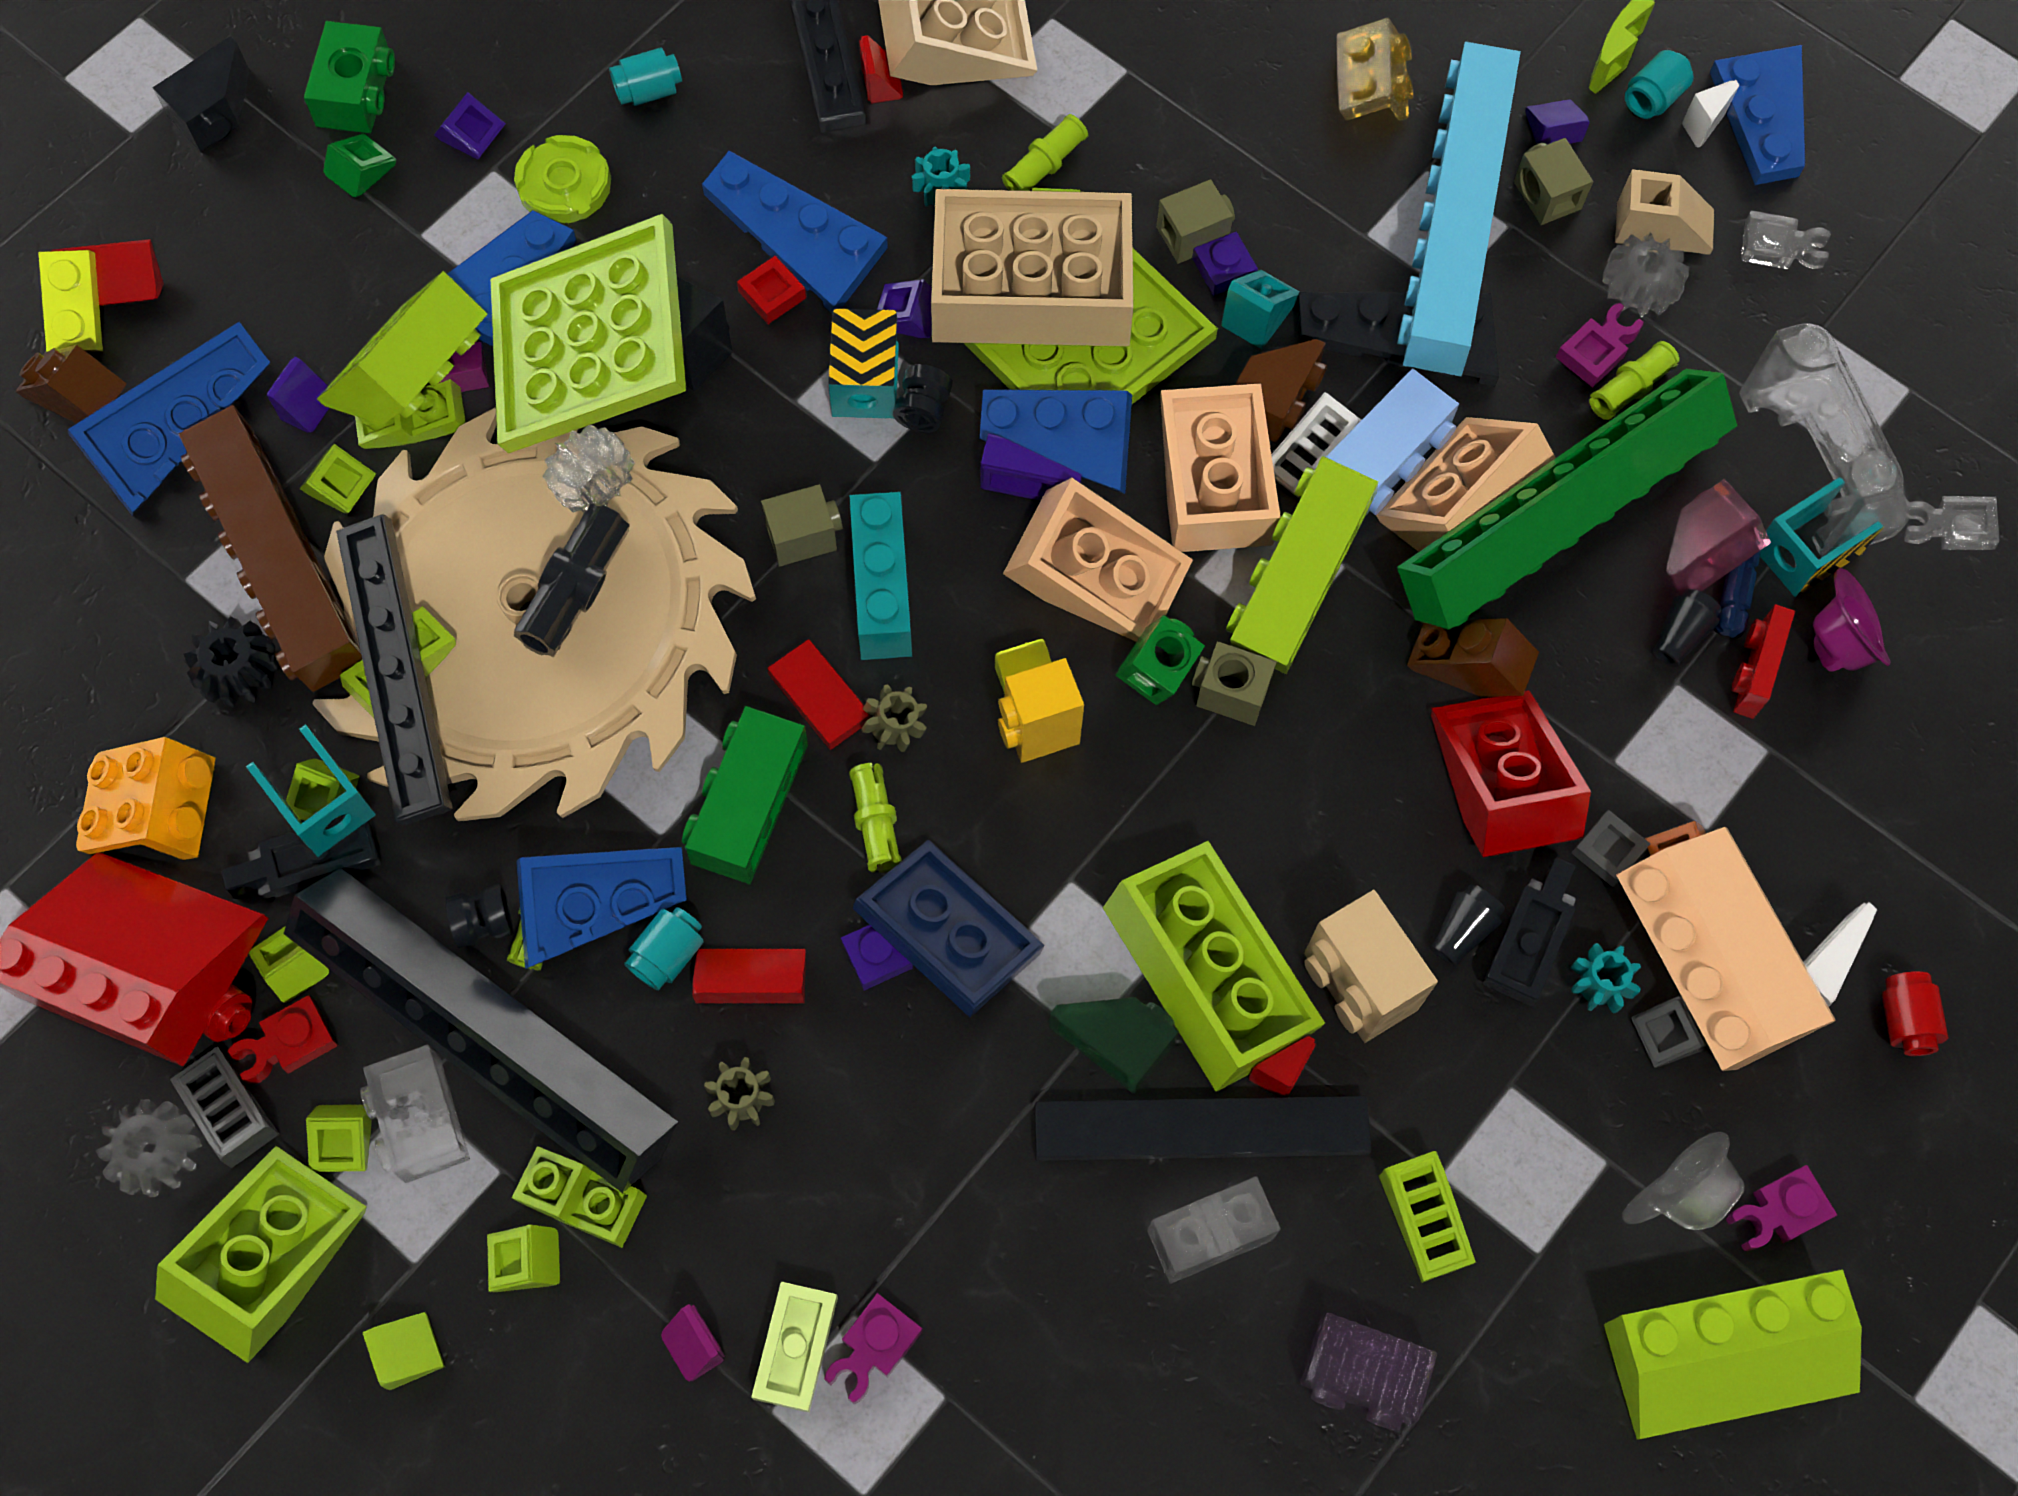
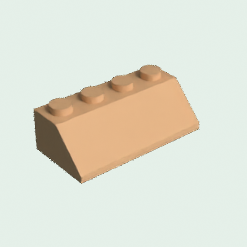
M1727 827L1667 847L1616 874L1722 1071L1738 1070L1836 1021Z

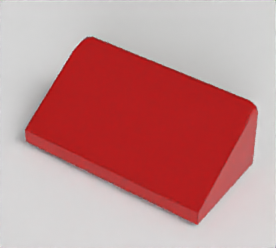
M151 239L51 250H90L95 252L99 305L157 299L164 285Z
M698 949L692 984V996L695 1003H805L806 949Z

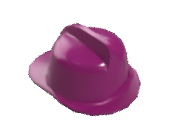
M1837 569L1834 572L1836 597L1815 617L1812 623L1816 634L1814 648L1823 667L1828 671H1836L1841 668L1855 671L1879 660L1889 666L1891 661L1884 648L1881 626L1871 600L1851 573L1846 569Z

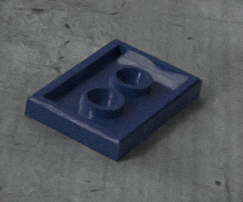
M930 840L923 843L855 900L853 906L855 912L969 1017L975 1014L1035 960L1045 946Z

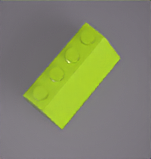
M1209 841L1122 880L1103 906V910L1216 1092L1248 1076L1258 1063L1311 1035L1325 1024Z
M1843 1269L1625 1314L1604 1324L1637 1440L1860 1392L1862 1327Z

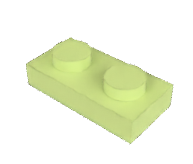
M785 1282L780 1283L751 1397L753 1400L810 1413L838 1300L837 1294Z

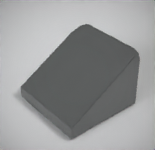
M1681 995L1631 1017L1654 1068L1710 1048Z

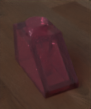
M1725 479L1711 489L1698 494L1691 503L1681 509L1666 569L1679 595H1682L1687 588L1703 591L1771 543L1759 515Z

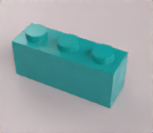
M901 492L849 495L861 660L912 657Z

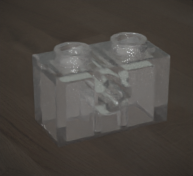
M429 1045L363 1067L368 1085L360 1088V1094L368 1117L371 1120L374 1118L378 1119L382 1137L375 1140V1147L385 1172L392 1170L404 1183H408L470 1160L441 1058ZM416 1106L420 1111L414 1114L415 1124L407 1126L403 1121L409 1118L408 1108Z
M1256 1176L1153 1219L1147 1232L1171 1284L1273 1241L1281 1228Z

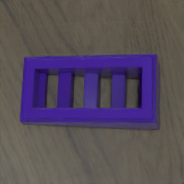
M988 433L981 461L982 489L1041 501L1047 489L1070 478L1081 483L1082 474L1008 439Z

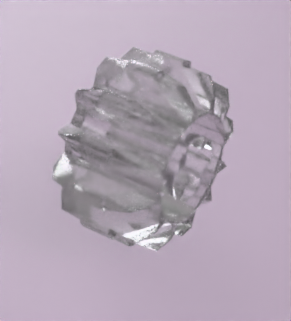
M1651 232L1644 236L1642 241L1631 234L1624 241L1623 245H1617L1611 251L1607 260L1608 264L1603 272L1602 281L1609 285L1607 299H1621V304L1624 306L1622 311L1630 308V306L1637 309L1640 318L1647 314L1650 309L1661 315L1663 311L1667 310L1669 304L1674 305L1676 301H1679L1685 290L1683 287L1689 277L1688 271L1690 267L1682 264L1684 261V251H1671L1669 249L1671 246L1670 238L1659 243L1654 240Z
M590 424L580 434L572 430L568 440L564 443H556V453L545 459L548 469L545 471L543 478L547 482L548 488L556 499L573 513L580 510L583 512L587 511L590 504L608 506L609 500L614 496H622L620 489L633 479L630 471L635 462L631 458L630 452L624 447L621 439L606 427L597 429Z
M141 1099L136 1115L127 1108H118L119 1119L122 1123L117 1129L113 1126L102 1127L103 1134L112 1139L110 1144L96 1150L100 1159L109 1162L102 1171L105 1178L112 1182L120 1181V1190L129 1195L136 1194L141 1189L143 1194L148 1197H158L162 1182L172 1189L180 1188V1178L177 1175L180 1168L182 1167L187 1171L196 1169V1162L188 1158L186 1154L202 1146L199 1138L189 1134L195 1126L193 1119L186 1114L178 1116V1107L168 1101L163 1102L157 1108L156 1104L151 1100ZM147 1143L156 1145L152 1153L143 1152V1148Z

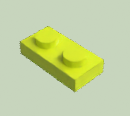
M90 250L38 252L46 352L53 348L58 350L73 345H78L86 352L103 351L95 252Z

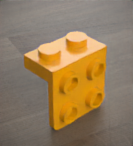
M167 737L99 752L94 757L87 773L88 787L83 812L77 823V850L86 854H94L141 844L182 860L197 858L216 758Z

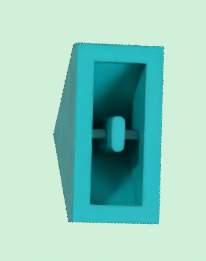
M1263 270L1234 279L1228 288L1221 326L1262 350L1297 303L1299 291Z

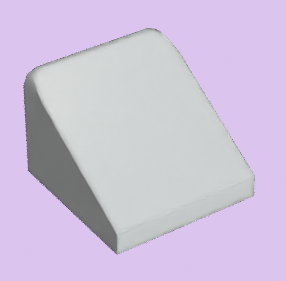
M1737 80L1729 81L1695 94L1682 125L1696 147L1699 148L1704 144L1726 114L1739 88Z

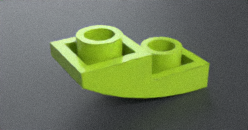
M451 379L438 383L434 387L432 385L424 387L420 392L426 397L425 401L407 419L398 414L386 424L380 425L355 416L358 445L364 449L393 447L455 433L459 426L466 423L461 387Z
M537 1146L512 1199L569 1226L623 1248L647 1195L631 1186L621 1193L584 1164Z

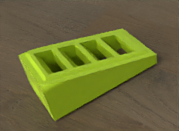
M1432 1151L1384 1169L1379 1175V1179L1421 1282L1423 1283L1476 1263L1437 1151ZM1425 1176L1428 1185L1409 1192L1405 1191L1403 1182ZM1434 1197L1437 1207L1415 1215L1413 1214L1412 1204ZM1443 1219L1446 1229L1421 1238L1418 1227ZM1452 1241L1455 1248L1454 1252L1432 1260L1428 1259L1426 1249Z

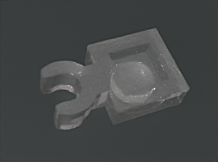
M1750 211L1745 220L1741 261L1789 269L1793 260L1798 259L1802 265L1808 268L1819 269L1824 266L1829 258V252L1818 251L1812 246L1824 247L1831 236V232L1819 227L1808 229L1806 232L1798 231V219Z
M1943 496L1939 509L1926 502L1913 501L1906 504L1903 512V519H1917L1924 524L1922 526L1912 525L1907 527L1904 541L1908 543L1920 544L1928 541L1931 537H1941L1942 550H1995L1999 542L1996 497Z

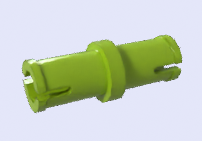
M1068 114L1043 139H1035L1028 147L1029 152L1010 171L1002 176V181L1009 191H1029L1048 173L1055 174L1061 168L1062 160L1081 141L1088 137L1085 125L1076 116Z
M1659 341L1636 361H1628L1620 366L1616 372V377L1590 395L1592 398L1589 399V403L1593 411L1602 419L1609 420L1634 399L1640 400L1652 391L1653 384L1679 365L1677 363L1680 358L1675 348L1665 341Z
M865 763L855 766L849 772L858 811L854 814L856 828L863 833L868 858V870L873 873L877 870L879 873L891 871L902 862L893 824L897 821L895 807L888 804L882 766L878 763L872 766V763Z

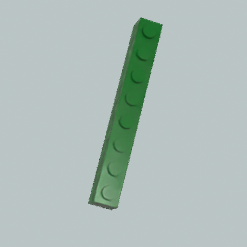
M1686 368L1399 565L1397 569L1415 620L1445 629L1463 624L1468 620L1471 613L1487 602L1503 596L1506 589L1522 577L1537 572L1549 558L1559 551L1575 545L1583 534L1596 525L1609 521L1614 517L1615 512L1627 503L1646 495L1650 491V487L1661 479L1680 471L1688 460L1701 451L1710 449L1718 444L1722 436L1737 427L1724 373Z

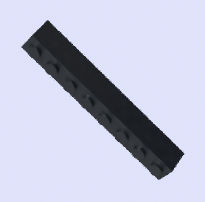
M340 868L295 894L284 930L285 936L621 1193L626 1191L662 1159L678 1124L677 1120Z

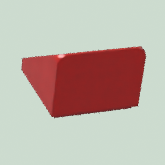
M868 35L861 36V40H859L861 69L868 101L872 104L903 98L900 78L890 76L886 51Z
M1306 1036L1254 1066L1248 1079L1280 1098L1288 1097L1316 1046V1043H1314L1315 1039Z

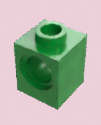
M1163 615L1146 627L1115 676L1157 705L1174 695L1205 645L1194 638L1193 631L1186 624L1176 619H1169ZM1155 646L1167 652L1170 659L1169 667L1164 666L1158 661L1155 655Z

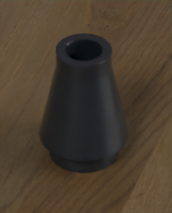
M1687 588L1682 595L1675 596L1658 642L1652 649L1653 655L1669 666L1679 667L1683 659L1719 624L1717 616L1721 611V607L1718 602L1704 592L1692 588Z
M1469 884L1464 892L1457 891L1438 936L1430 946V949L1442 960L1456 967L1464 956L1502 924L1499 917L1504 912L1505 907L1486 890L1477 885Z

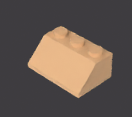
M1466 417L1458 425L1446 444L1441 449H1436L1417 474L1409 482H1405L1376 516L1380 523L1420 552L1556 457L1537 423Z

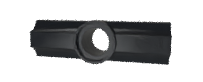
M590 504L564 549L558 547L549 559L538 583L539 590L514 629V637L521 641L527 649L541 656L549 655L554 657L557 651L560 650L563 641L569 635L581 611L586 613L592 606L605 581L606 569L629 532L630 524L617 511L605 505L596 506Z

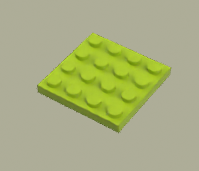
M663 214L490 279L497 444L507 453L515 452L686 391L673 227Z
M1132 247L1133 317L1130 346L964 344L1010 390L1128 391L1132 394L1133 404L1214 341L1218 328Z

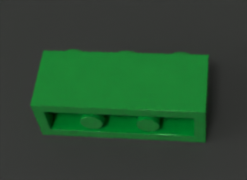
M745 706L739 722L731 721L723 739L722 750L726 752L720 767H712L704 782L702 796L706 797L702 809L699 815L692 814L689 817L683 832L682 843L686 845L685 849L691 865L749 885L751 884L808 747L804 725Z

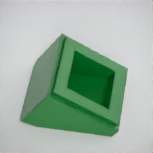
M363 133L328 144L323 171L326 177L349 195L358 197L395 166L396 158Z

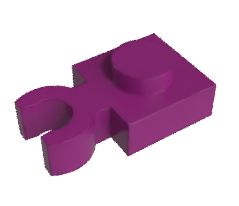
M1621 303L1613 305L1608 310L1602 326L1592 318L1586 322L1560 347L1555 357L1592 388L1625 357L1629 349L1626 344L1633 342L1637 338L1644 322L1641 319L1636 320L1633 325L1628 327L1622 326L1617 322L1624 308Z
M1805 1165L1755 1191L1753 1194L1761 1208L1755 1205L1741 1206L1732 1211L1726 1217V1221L1730 1225L1741 1219H1746L1754 1225L1756 1231L1754 1238L1741 1245L1744 1251H1753L1770 1241L1773 1229H1775L1782 1243H1785L1837 1216V1213L1809 1167Z
M877 1293L842 1338V1342L852 1349L853 1353L849 1358H842L832 1363L826 1371L824 1380L831 1386L841 1373L851 1372L855 1374L858 1380L857 1386L850 1393L848 1399L853 1404L860 1402L868 1392V1375L872 1370L876 1368L888 1378L921 1335L923 1328Z

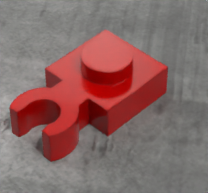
M307 995L260 1021L259 1024L265 1034L264 1037L259 1040H239L228 1049V1053L236 1061L243 1059L249 1054H256L254 1066L240 1074L245 1083L254 1085L265 1080L271 1073L273 1065L278 1062L282 1069L289 1074L334 1049L338 1044L315 1000L310 995Z

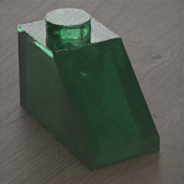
M1135 997L1059 1004L1052 1010L1049 1019V1028L1133 1094L1138 1091L1174 1046L1179 1032L1173 1027L1175 1023L1173 1018L1163 1008L1153 1002L1144 1005Z

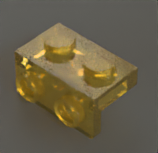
M1389 17L1337 34L1339 111L1345 120L1389 107L1399 121L1409 117L1408 100L1413 98V87L1407 73L1406 62L1412 58L1411 47L1406 34H1399Z

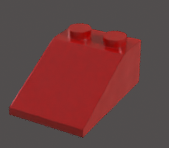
M1530 690L1525 691L1523 696H1497L1432 708L1431 718L1463 822L1482 857L1584 838L1591 790Z

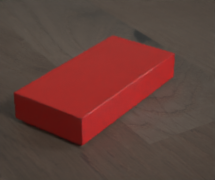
M809 639L767 668L771 679L830 750L860 730L865 722L872 718L870 714L863 710V703Z

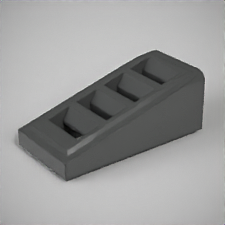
M215 1047L170 1079L220 1161L230 1168L236 1166L279 1135L277 1129L220 1047ZM217 1066L221 1074L194 1092L190 1084ZM227 1083L230 1090L205 1107L201 1101ZM237 1099L240 1106L215 1123L212 1116ZM247 1115L250 1122L226 1138L222 1132Z

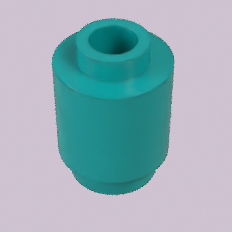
M662 47L620 59L619 65L609 68L612 83L621 105L631 102L633 106L674 95L676 94L675 84L682 82V76L674 54L666 56Z
M1671 50L1660 51L1629 81L1628 89L1625 92V102L1628 108L1635 115L1644 119L1664 113L1692 85L1694 76L1690 62L1680 53Z
M676 907L672 913L661 909L629 948L631 956L624 965L645 984L659 991L665 982L672 983L704 943L698 934L702 928L701 924L681 908Z

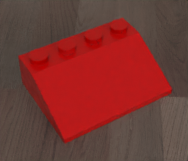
M99 852L94 854L8 925L0 938V987L17 998L184 1067L209 1023L214 1006L226 994L269 918L254 910Z

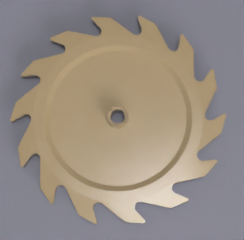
M493 408L458 427L427 477L422 480H413L410 454L407 450H402L377 480L373 517L384 514L392 519L411 613L423 606L456 640L455 647L434 671L425 678L447 784L468 779H476L478 782L474 793L454 813L456 820L466 821L501 817L557 776L566 777V785L556 812L560 817L564 818L601 797L627 749L636 738L646 737L649 739L653 769L657 772L662 770L685 739L688 679L692 673L698 670L708 672L723 694L729 693L737 654L712 607V598L717 592L724 590L751 602L756 600V596L744 559L696 526L697 521L704 515L736 514L737 506L711 480L647 468L650 460L680 446V441L677 437L641 426L589 439L575 440L574 435L579 430L577 429L515 452L507 453L498 444L491 443V438L497 424L496 409ZM590 504L596 506L605 505L617 511L630 524L629 532L607 567L605 581L592 606L586 613L581 611L569 635L563 641L560 650L557 651L554 657L549 655L541 656L527 649L521 641L514 637V629L526 611L519 610L526 602L533 600L539 590L538 583L549 559L558 547L564 549ZM336 521L332 527L324 560L344 605V613L358 639L336 533L337 530L344 527L339 521ZM352 695L344 699H315L313 701V706L339 734L379 742L374 718ZM384 766L367 773L369 781L388 787Z

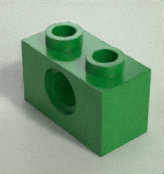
M332 21L325 22L304 94V100L316 127L363 133L372 132L376 115H381L384 109L385 96L383 89L386 78L393 75L395 68L394 51L388 47L381 27Z

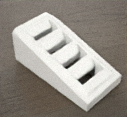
M1324 392L1271 454L1275 481L1300 499L1301 497L1294 494L1299 480L1280 466L1282 462L1287 459L1302 472L1305 471L1307 466L1316 469L1321 457H1326L1356 427L1361 419ZM1325 419L1341 431L1337 437L1320 425ZM1314 433L1327 443L1329 447L1323 451L1307 439V437ZM1298 446L1317 459L1312 466L1293 452Z
M1870 902L1867 904L1863 903L1847 915L1803 962L1828 1007L1835 1001L1874 919L1877 909Z

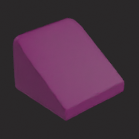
M475 342L461 356L455 351L448 359L454 365L453 369L439 382L451 379L461 387V392L489 387L482 342Z
M688 1304L683 1307L662 1331L661 1336L664 1344L688 1382L696 1380L724 1361V1353L694 1305Z

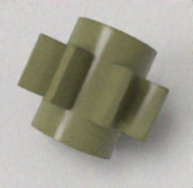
M886 684L880 692L881 702L873 698H868L863 710L873 717L865 722L862 732L873 733L875 738L879 740L877 749L881 750L886 744H897L898 749L904 752L910 743L909 735L921 738L927 727L916 720L924 714L927 704H917L911 696V687H907L904 692H892L891 687ZM887 712H890L893 718L887 719L885 715ZM898 718L903 719V723L901 725H899L897 721Z
M744 1057L740 1067L730 1069L725 1063L720 1062L719 1069L721 1075L717 1083L710 1081L705 1082L704 1085L707 1093L719 1098L708 1107L711 1116L717 1117L725 1112L728 1115L729 1127L734 1131L739 1125V1120L751 1119L752 1123L759 1126L761 1123L758 1112L762 1105L773 1106L775 1103L773 1095L761 1091V1088L768 1085L771 1081L768 1071H761L754 1075L751 1072V1064L747 1057ZM740 1084H747L751 1096L744 1095L741 1097L739 1104H733L728 1092H738Z

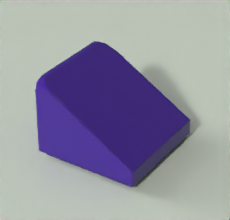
M467 92L434 136L440 141L478 160L506 123Z
M1571 99L1527 106L1525 109L1536 145L1539 143L1550 144L1566 138L1569 144L1582 142L1590 124L1587 115Z
M924 279L884 284L877 310H894L897 312V333L917 338H930L932 335L931 286Z
M295 356L289 361L267 392V396L280 420L307 433L315 430L329 410V407L322 405L317 400L328 385L301 359Z

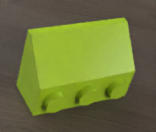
M442 271L399 307L319 395L317 400L326 407L380 425L386 424L398 414L407 419L425 401L426 397L420 391L426 384L429 383L433 387L436 386L453 369L454 365L448 360L456 351L461 356L479 339L481 334L475 328L487 316V313L448 274Z

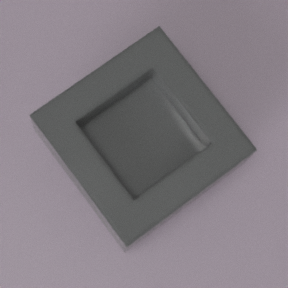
M1607 810L1571 854L1614 887L1619 882L1616 874L1633 866L1650 843L1610 810Z

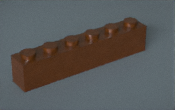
M231 405L178 433L187 453L181 456V460L194 481H201L205 488V491L200 493L199 497L214 521L219 519L224 530L218 533L224 549L233 560L238 558L243 569L236 574L251 599L257 598L262 607V610L256 612L260 625L271 640L277 638L282 649L275 653L279 665L291 681L299 678L312 692H315L340 678V674L362 660L359 641L253 428L238 410Z

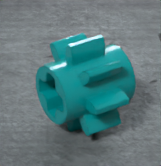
M933 147L932 151L924 159L921 157H916L915 159L916 173L912 175L913 192L924 191L925 206L930 204L935 206L936 189L967 190V182L970 181V164L959 165L957 150L951 152L947 149Z
M1596 943L1588 951L1589 960L1578 958L1572 964L1571 969L1581 976L1579 981L1571 988V992L1581 993L1589 1001V1011H1592L1597 1005L1608 1004L1613 1014L1617 1013L1624 1006L1623 997L1633 999L1640 992L1641 988L1631 981L1633 975L1641 966L1638 963H1630L1623 955V946L1620 945L1615 951L1604 952L1602 947ZM1599 972V974H1600L1603 978H1607V977H1610V976H1611V978H1612L1613 981H1614V984H1612V982H1611L1609 979L1600 980L1599 977L1597 976V973Z

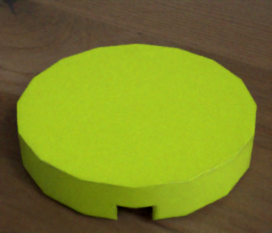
M556 135L546 138V143L539 145L537 148H535V145H532L525 150L516 164L514 182L521 203L529 212L535 211L558 223L569 224L588 218L602 207L610 193L611 175L606 159L592 142L577 136Z

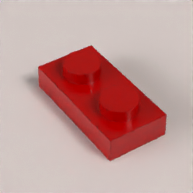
M1775 604L1763 621L1757 618L1753 621L1745 640V648L1751 649L1748 664L1742 662L1732 684L1731 690L1738 693L1734 713L1754 719L1770 700L1795 614L1794 610Z

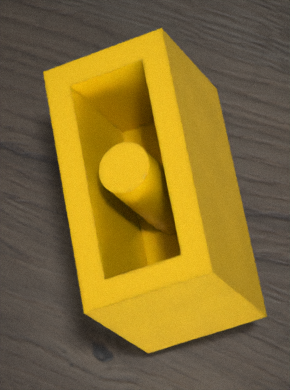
M1066 658L1005 677V696L998 699L1002 718L998 719V726L1006 748L1015 747L1021 763L1080 744L1084 702Z

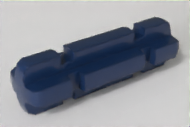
M1738 542L1730 551L1728 567L1730 569L1725 575L1720 602L1722 612L1718 615L1719 624L1716 626V630L1720 635L1740 638L1747 630L1749 619L1747 609L1751 608L1757 575L1755 567L1759 565L1761 554L1760 549L1756 545Z

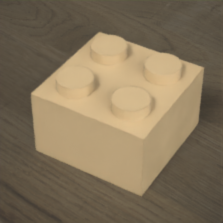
M1375 890L1370 891L1320 921L1304 952L1307 957L1304 963L1310 977L1320 988L1325 986L1328 988L1338 1003L1335 1005V1010L1341 1023L1350 1033L1357 1031L1364 1043L1418 1011L1438 983L1436 977Z

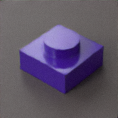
M1237 231L1193 249L1192 259L1213 296L1227 291L1232 280L1258 271L1255 262Z
M871 925L841 937L844 950L863 990H867L913 969V964Z

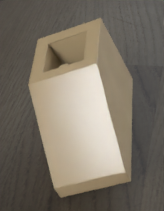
M1632 169L1617 202L1615 243L1710 255L1713 250L1714 209L1681 175Z

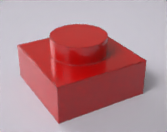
M776 256L737 281L738 292L767 324H770L806 299L805 287Z

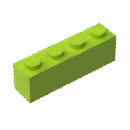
M1324 456L1321 457L1316 469L1307 466L1294 493L1301 497L1293 515L1284 512L1273 533L1272 540L1278 542V545L1271 559L1268 560L1262 557L1252 574L1249 585L1256 589L1248 605L1246 606L1239 602L1228 622L1226 631L1233 633L1230 639L1231 646L1277 661L1275 669L1287 674L1377 494L1379 481Z

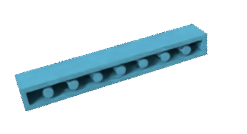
M1465 42L1460 61L1451 59L1445 88L1454 89L1453 95H1444L1439 123L1447 124L1446 130L1438 129L1432 158L1441 159L1440 166L1431 165L1425 194L1434 195L1433 202H1424L1419 230L1426 231L1427 236L1426 239H1417L1412 267L1420 269L1419 277H1410L1405 305L1413 307L1412 316L1403 315L1397 344L1406 345L1403 366L1462 376L1471 348L1521 51Z

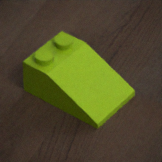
M275 1146L158 1264L155 1300L249 1363L288 1320L363 1217L367 1206Z

